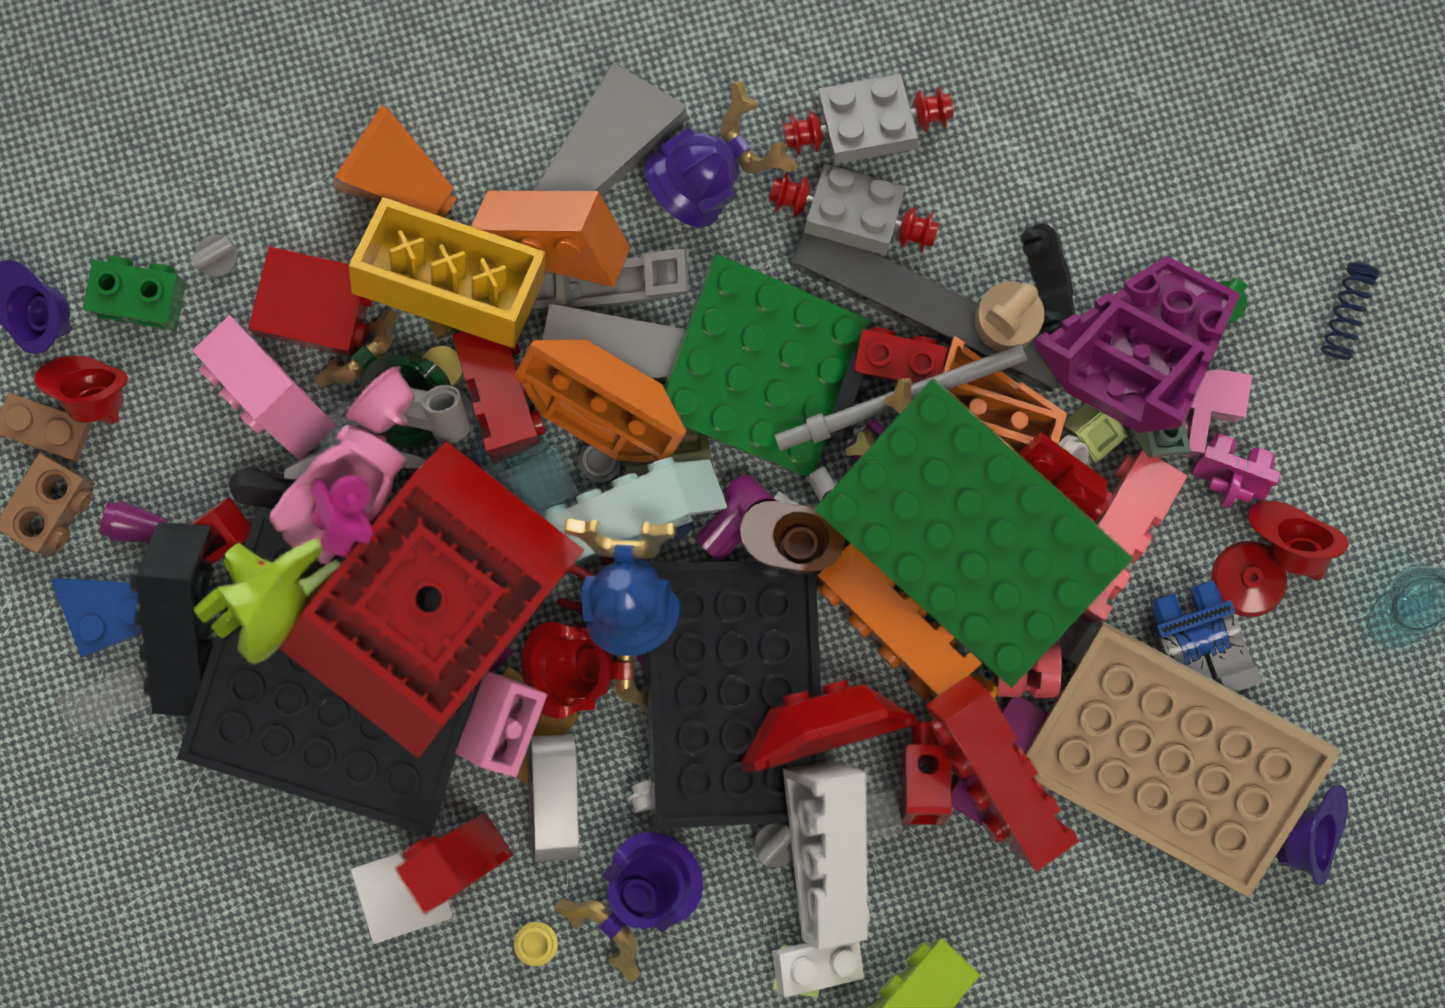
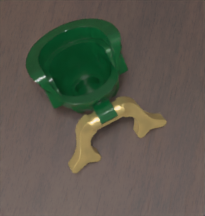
M391 307L387 308L377 321L369 325V332L375 338L367 347L364 345L352 356V361L344 366L337 358H334L327 368L313 378L323 388L334 382L348 384L362 375L360 383V394H362L384 372L400 366L399 372L410 388L429 391L441 385L452 386L447 375L436 363L426 358L422 359L416 352H413L409 357L400 355L382 356L392 344V327L398 318V315ZM395 424L386 432L377 434L383 435L386 438V442L394 448L417 447L434 438L430 430Z

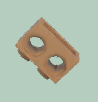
M39 453L0 515V532L32 551L50 557L54 551L58 552L67 542L70 535L68 527L76 514L81 515L89 506L93 497V493L90 491L95 483L53 458ZM65 478L68 485L67 492L62 498L55 500L52 495L53 485L59 479ZM41 515L45 522L44 529L38 536L33 537L29 529L30 523L33 518Z

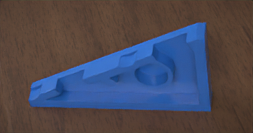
M65 578L51 580L81 657H88L142 634V628H137L135 624L138 595L131 591L130 583ZM208 588L207 596L217 588Z

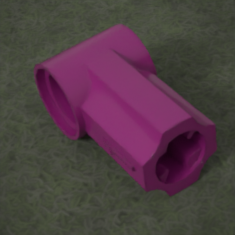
M742 475L729 484L724 495L727 508L719 511L695 537V540L719 562H722L741 542L740 525L744 515L754 505L764 501H776L755 477L750 475Z

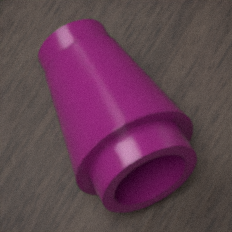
M119 500L118 503L108 501L101 521L100 535L110 537L111 542L149 543L158 522L168 523V519L159 517L122 500Z

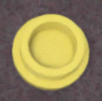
M530 922L524 925L515 936V953L523 963L529 966L545 965L551 961L557 952V935L549 925L543 922Z

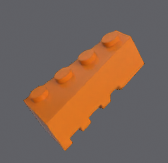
M851 543L842 551L840 557L831 566L823 569L817 575L816 579L821 583L817 591L833 607L840 603L851 614L847 622L864 639L870 634L881 645L877 653L894 670L900 665L912 677L907 684L924 701L929 697L935 699L970 675L982 664L971 652L964 657L956 649L959 645L955 641V637L936 621L931 623L926 618L928 615L927 611L903 590L899 592L894 587L896 583Z

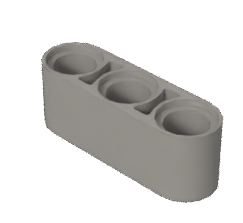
M574 735L532 736L527 748L533 862L578 859L577 763Z

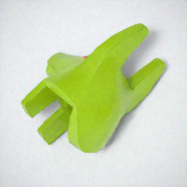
M316 538L298 546L273 563L261 559L241 543H238L225 554L226 558L223 563L232 578L233 585L215 589L193 610L200 620L206 623L221 610L228 607L229 610L217 619L211 626L212 629L223 639L242 625L243 629L238 643L239 653L252 664L265 661L286 640L301 613L341 563L335 559L312 576L298 581L297 579L302 572L324 551L319 539Z

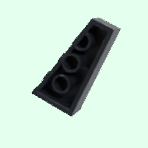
M158 522L140 565H135L131 572V591L138 595L135 624L137 628H142L143 635L140 642L139 656L140 661L146 662L147 667L144 678V694L151 698L152 714L191 716L212 651L214 639L208 638L211 631L212 618L204 623L193 610L207 597L208 580L212 578V561L203 560V553L207 543L211 542V526Z

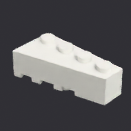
M833 760L784 768L783 774L802 941L821 950L868 940L867 925L870 922V913L867 905L866 772Z

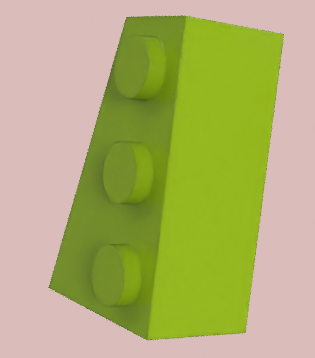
M943 938L930 944L923 941L906 959L910 965L900 976L897 973L894 974L880 989L879 994L881 996L871 1007L868 1006L866 1008H954L980 977V974Z

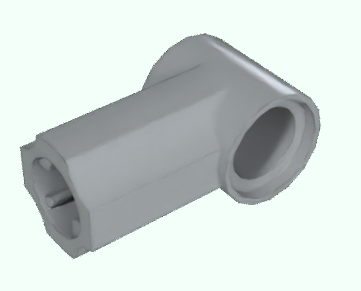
M450 385L437 386L429 391L411 388L415 398L405 414L408 420L406 426L430 430L434 439L440 443H445L446 441L449 443L458 442L469 433L470 422L457 388Z

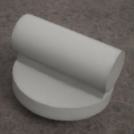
M210 235L199 242L195 249V254L191 255L190 258L198 271L201 270L210 277H223L235 268L238 261V251L228 235Z
M768 824L760 829L755 837V857L767 868L769 866L782 867L793 860L790 828L785 824Z

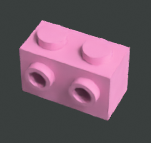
M488 671L481 682L455 753L479 767L517 778L547 694L520 681Z

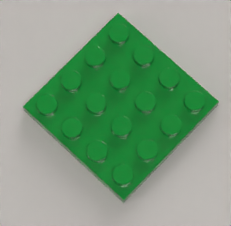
M719 254L713 255L666 379L664 389L685 429L802 477H810L809 474L813 473L816 469L826 439L817 443L810 440L780 451L775 435L806 424V419L823 413L825 417L833 413L852 353H858L862 330H867L870 319Z

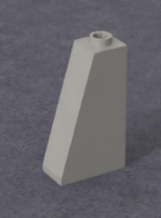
M613 63L534 191H599L602 197L683 124L687 117L686 105Z
M549 304L542 340L587 339L657 382L665 384L685 329Z

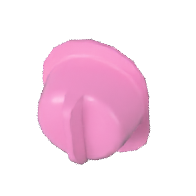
M401 367L391 368L373 381L350 407L346 415L347 419L357 422L375 434L386 432L396 423L406 426L408 420L405 414L411 407L415 397L413 391L399 372Z

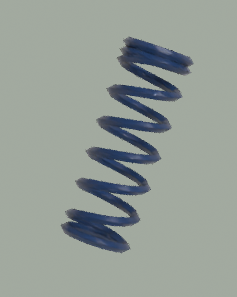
M1350 262L1347 264V268H1345L1350 275L1342 280V285L1346 290L1337 294V298L1342 304L1333 308V312L1338 318L1328 322L1329 327L1334 332L1324 335V340L1328 345L1320 347L1324 354L1337 359L1350 360L1355 352L1350 348L1332 343L1328 337L1342 336L1355 341L1359 340V337L1342 332L1332 324L1334 322H1346L1359 327L1364 325L1359 320L1342 316L1337 312V309L1350 308L1362 313L1368 312L1367 308L1350 304L1343 300L1341 296L1343 294H1354L1365 299L1373 298L1370 293L1347 286L1346 281L1358 280L1369 285L1377 284L1375 280L1380 275L1376 267L1361 262ZM1325 349H1330V350L1339 351V352L1344 353V354H1346V355H1348V356L1335 354V353L1329 352V351H1327V350H1325Z

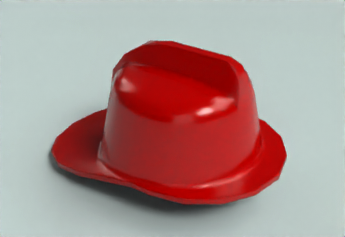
M66 356L56 358L44 364L37 370L34 381L40 391L59 400L73 420L80 423L99 421L114 425L119 420L118 411L121 409L124 401L122 388L126 386L128 376L125 371L113 368L90 357Z
M1261 501L1254 504L1248 512L1250 525L1255 532L1272 543L1276 564L1288 573L1321 580L1326 575L1332 559L1344 554L1349 547L1347 537L1340 530L1322 523L1287 503Z

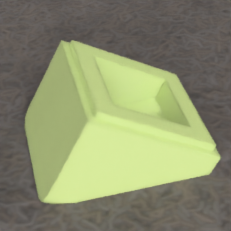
M1088 404L1083 405L1064 423V427L1070 435L1077 436L1081 443L1088 446L1089 457L1095 463L1100 461L1128 437L1118 421Z

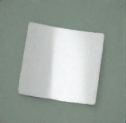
M402 852L351 869L368 929L375 944L452 918L448 900L424 915L394 869L405 862L400 855Z

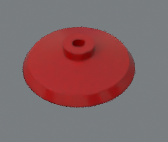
M1241 541L1228 546L1218 555L1211 571V581H1214L1223 601L1231 600L1235 610L1234 614L1243 617H1257L1272 611L1281 602L1287 589V572L1276 564L1273 549L1256 541Z

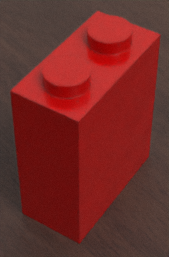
M269 246L248 329L258 337L352 358L358 348H362L366 344L369 325L364 323L368 307L373 308L376 301L352 294L349 264Z

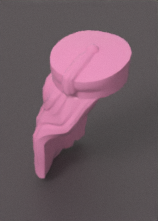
M346 425L337 435V438L341 441L340 444L320 454L305 473L283 494L278 504L270 513V521L278 532H283L282 538L295 549L316 538L320 540L324 533L323 530L313 525L311 515L317 506L311 492L316 479L323 480L331 488L342 477L358 476L364 479L370 489V500L364 508L369 523L383 511L385 502L391 493L392 479L406 463L405 457L387 443L383 435H377L368 429L358 426ZM323 551L317 559L321 564L327 565L337 554Z

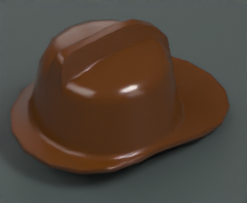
M764 501L754 505L744 515L740 525L741 542L753 558L766 565L784 568L796 574L821 571L831 566L840 557L845 544L844 536L814 510L815 507L780 501Z

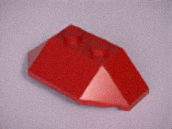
M848 679L822 685L824 693L809 697L807 690L782 697L784 705L769 710L741 762L743 771L757 772L916 725V716L866 685L849 686Z

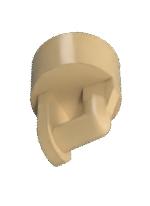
M1008 281L999 283L986 292L976 309L974 318L976 332L985 345L993 350L1002 352L1021 344L1025 348L1031 343L1040 331L1044 321V307L1035 286Z

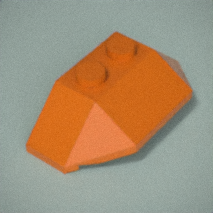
M587 339L533 340L514 374L519 383L524 384L529 398L542 417L615 460L657 462L669 458L686 433L661 383Z

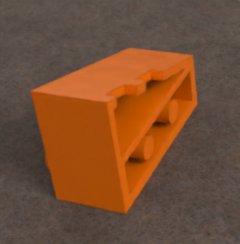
M954 335L945 356L942 373L983 358L965 347V342ZM1001 371L948 390L1017 453L1040 432L1059 444L1067 413L1023 382L1019 384Z

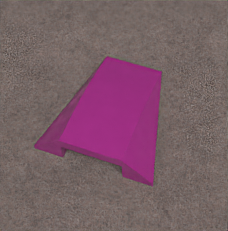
M1165 256L1124 282V288L1113 295L1107 293L1097 299L1095 307L1080 316L1075 313L1062 321V327L1050 335L1045 332L1034 339V346L1068 394L1138 433L1182 427L1236 307L1240 294Z

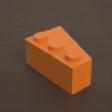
M487 191L471 225L473 228L545 251V271L611 287L615 286L631 248L599 191Z

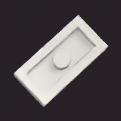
M860 942L821 950L805 943L772 951L777 993L784 998L864 979Z

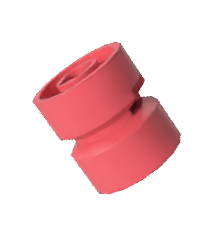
M1055 642L1013 688L1008 686L994 673V683L998 688L996 697L1020 698L1025 691H1029L1033 698L1057 699L1061 686L1060 643Z

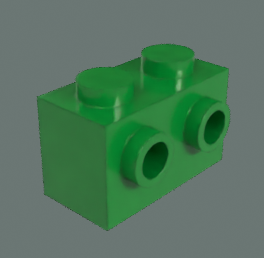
M108 256L107 262L92 259L82 307L84 311L96 318L177 332L187 282L175 274V268L158 263H150L149 269L134 267V261L118 256Z

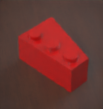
M464 331L453 334L452 337L473 401L475 415L479 420L484 436L483 442L491 460L496 462L541 448L539 436L546 434L541 415L538 410L530 411L526 398L528 394L524 384L519 383L514 375L517 371V366L513 356L521 354L518 341L515 348H511Z
M484 812L440 839H437L434 835L425 840H420L400 854L405 862L394 869L425 915L514 856V854L487 813Z

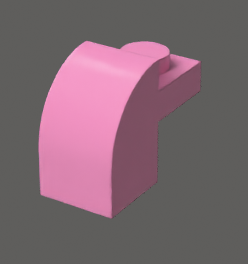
M1227 370L1206 372L1184 421L1191 452L1180 456L1197 458L1205 453L1210 418L1237 423L1246 417L1252 375Z

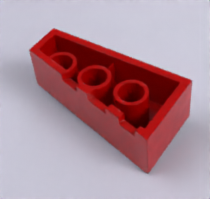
M968 675L926 704L934 720L929 724V727L937 740L943 746L947 745L952 754L947 757V760L955 773L961 779L965 778L970 787L965 790V793L979 812L983 810L987 819L982 823L994 842L997 844L1001 841L1005 842L1036 872L1080 842L1073 829L1065 826L1055 817L1061 809L1053 796L1048 795L1043 786L1034 778L1039 773L1032 761L1017 744L1011 745L1018 738L991 693Z

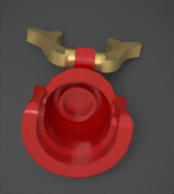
M545 622L538 625L530 633L522 653L523 683L547 694L541 713L551 718L563 719L574 715L576 711L595 709L596 699L608 692L612 679H615V690L618 697L624 701L638 704L648 717L647 687L641 691L636 689L634 684V656L617 655V658H614L613 654L606 652L593 642L585 624Z

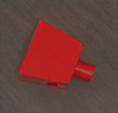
M917 722L916 725H912V744L905 745L901 753V825H944L952 815L951 765L947 760V757L950 756V749L947 745H938V740L929 727L931 722ZM918 764L929 765L932 769V774L921 772Z

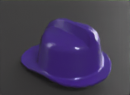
M13 260L0 261V324L23 351L31 354L43 353L53 345L56 339L68 335L73 330L69 323L70 309L67 299L57 288L44 285L22 263Z
M1341 784L1333 785L1327 791L1319 809L1306 810L1302 813L1277 853V860L1280 864L1310 873L1318 886L1324 885L1329 877L1332 859L1346 825L1348 796L1346 789Z

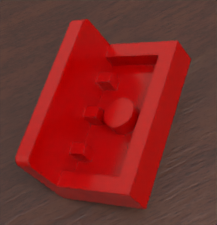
M872 327L870 331L863 329L854 370L859 374L897 382L900 379L910 378L912 384L942 374L947 347L937 345V340L928 337L913 336L912 339L898 337L896 332L885 328Z

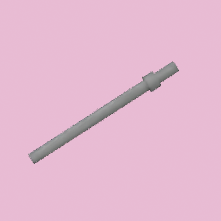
M1021 344L936 375L934 378L949 390L1025 362L1027 357ZM933 377L911 385L912 400ZM895 391L825 417L823 413L807 418L806 424L776 434L775 438L780 451L813 440L814 443L831 438L830 433L894 410V408L885 403V397L893 395Z

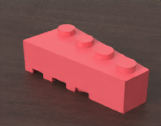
M1143 449L1135 453L1134 457L1130 454L1124 457L1114 476L1119 478V481L1111 493L1107 491V507L1104 513L1094 521L1134 557L1131 561L1132 563H1136L1140 556L1144 554L1153 536L1149 532L1153 525L1157 527L1162 522L1188 475L1159 457L1149 458ZM1125 568L1080 617L1093 624L1105 621L1113 608L1106 601L1108 598L1113 600L1119 591L1121 592L1131 577L1130 570Z

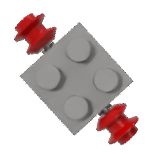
M900 73L818 88L819 102L824 118L821 120V125L818 116L811 110H808L806 120L797 121L791 113L789 114L790 123L783 124V132L787 149L795 148L797 156L800 155L802 146L811 145L813 150L818 152L823 143V137H828L834 163L838 164L918 149V135L914 121L916 120L917 125L924 132H928L931 122L937 121L943 129H946L947 120L954 117L953 104L950 94H943L940 86L936 87L935 94L931 97H926L921 90H918L913 100V105L912 103L909 104Z
M824 164L816 191L812 190L811 195H809L810 184L806 176L799 183L790 181L789 173L785 172L783 179L775 177L769 202L776 204V213L782 206L790 207L794 218L804 211L806 203L808 204L807 208L810 211L803 233L885 256L892 233H897L898 229H900L898 240L901 248H904L911 241L918 243L919 251L922 253L924 246L933 247L939 227V222L932 221L934 212H931L926 218L917 217L914 206L905 212L903 220L900 221L902 215H898L905 186Z

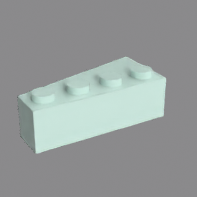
M672 457L665 458L648 465L650 473L639 478L636 473L622 476L612 481L613 489L602 493L599 488L585 492L576 497L578 504L566 508L565 504L556 505L542 511L541 515L585 550L575 562L579 566L602 556L592 551L581 539L564 533L567 519L582 522L596 520L599 522V534L606 538L645 540L640 535L642 523L644 522L655 525L673 523L676 527H680L692 522V515L716 513L726 509L727 505L710 459L674 463Z

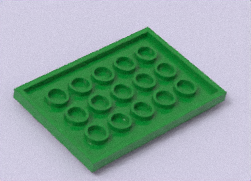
M934 377L814 509L1011 688L1134 559L1125 548Z

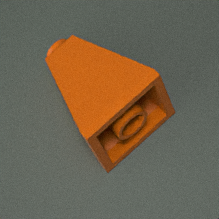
M381 105L334 176L333 187L340 192L380 203L382 197L444 218L457 200L455 196L450 194L453 186L393 113L383 105Z

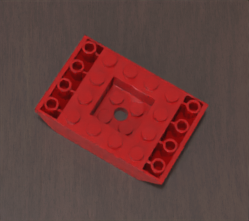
M447 441L403 486L371 526L373 535L368 544L358 542L301 613L289 632L288 637L280 647L283 652L418 759L585 551ZM426 586L437 588L442 596L440 607L431 613L424 612L417 604V595Z

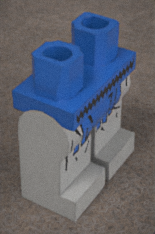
M1207 581L1188 588L1196 610L1185 614L1181 612L1175 593L1150 601L1155 624L1150 625L1149 629L1158 651L1234 692L1263 683L1257 666H1254L1245 644L1240 624L1234 614L1235 610L1232 601H1223L1214 581Z

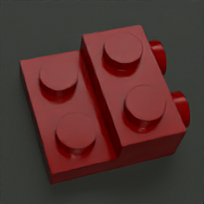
M1040 432L1019 452L1026 461L1093 521H1096L1104 513L1107 507V480L1052 439Z

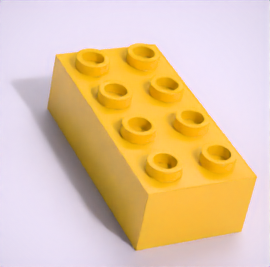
M382 197L349 264L352 294L515 348L545 279L546 252Z

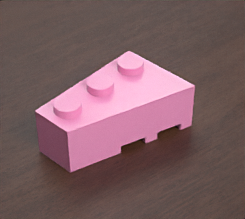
M230 315L192 350L204 363L198 370L215 387H218L221 383L224 387L219 391L221 396L237 411L241 407L245 409L240 414V417L257 434L265 429L298 460L304 458L337 426L311 400V397L302 388H299L266 350Z

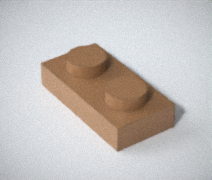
M9 392L0 413L1 436L75 462L79 460L92 426V422H77L68 413Z

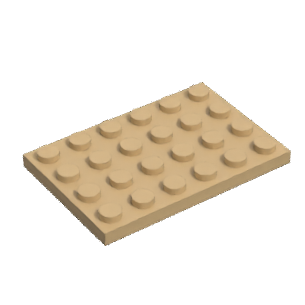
M1102 621L1035 735L1026 755L1039 773L1034 778L1044 787L1241 894L1250 897L1340 755L1338 747Z

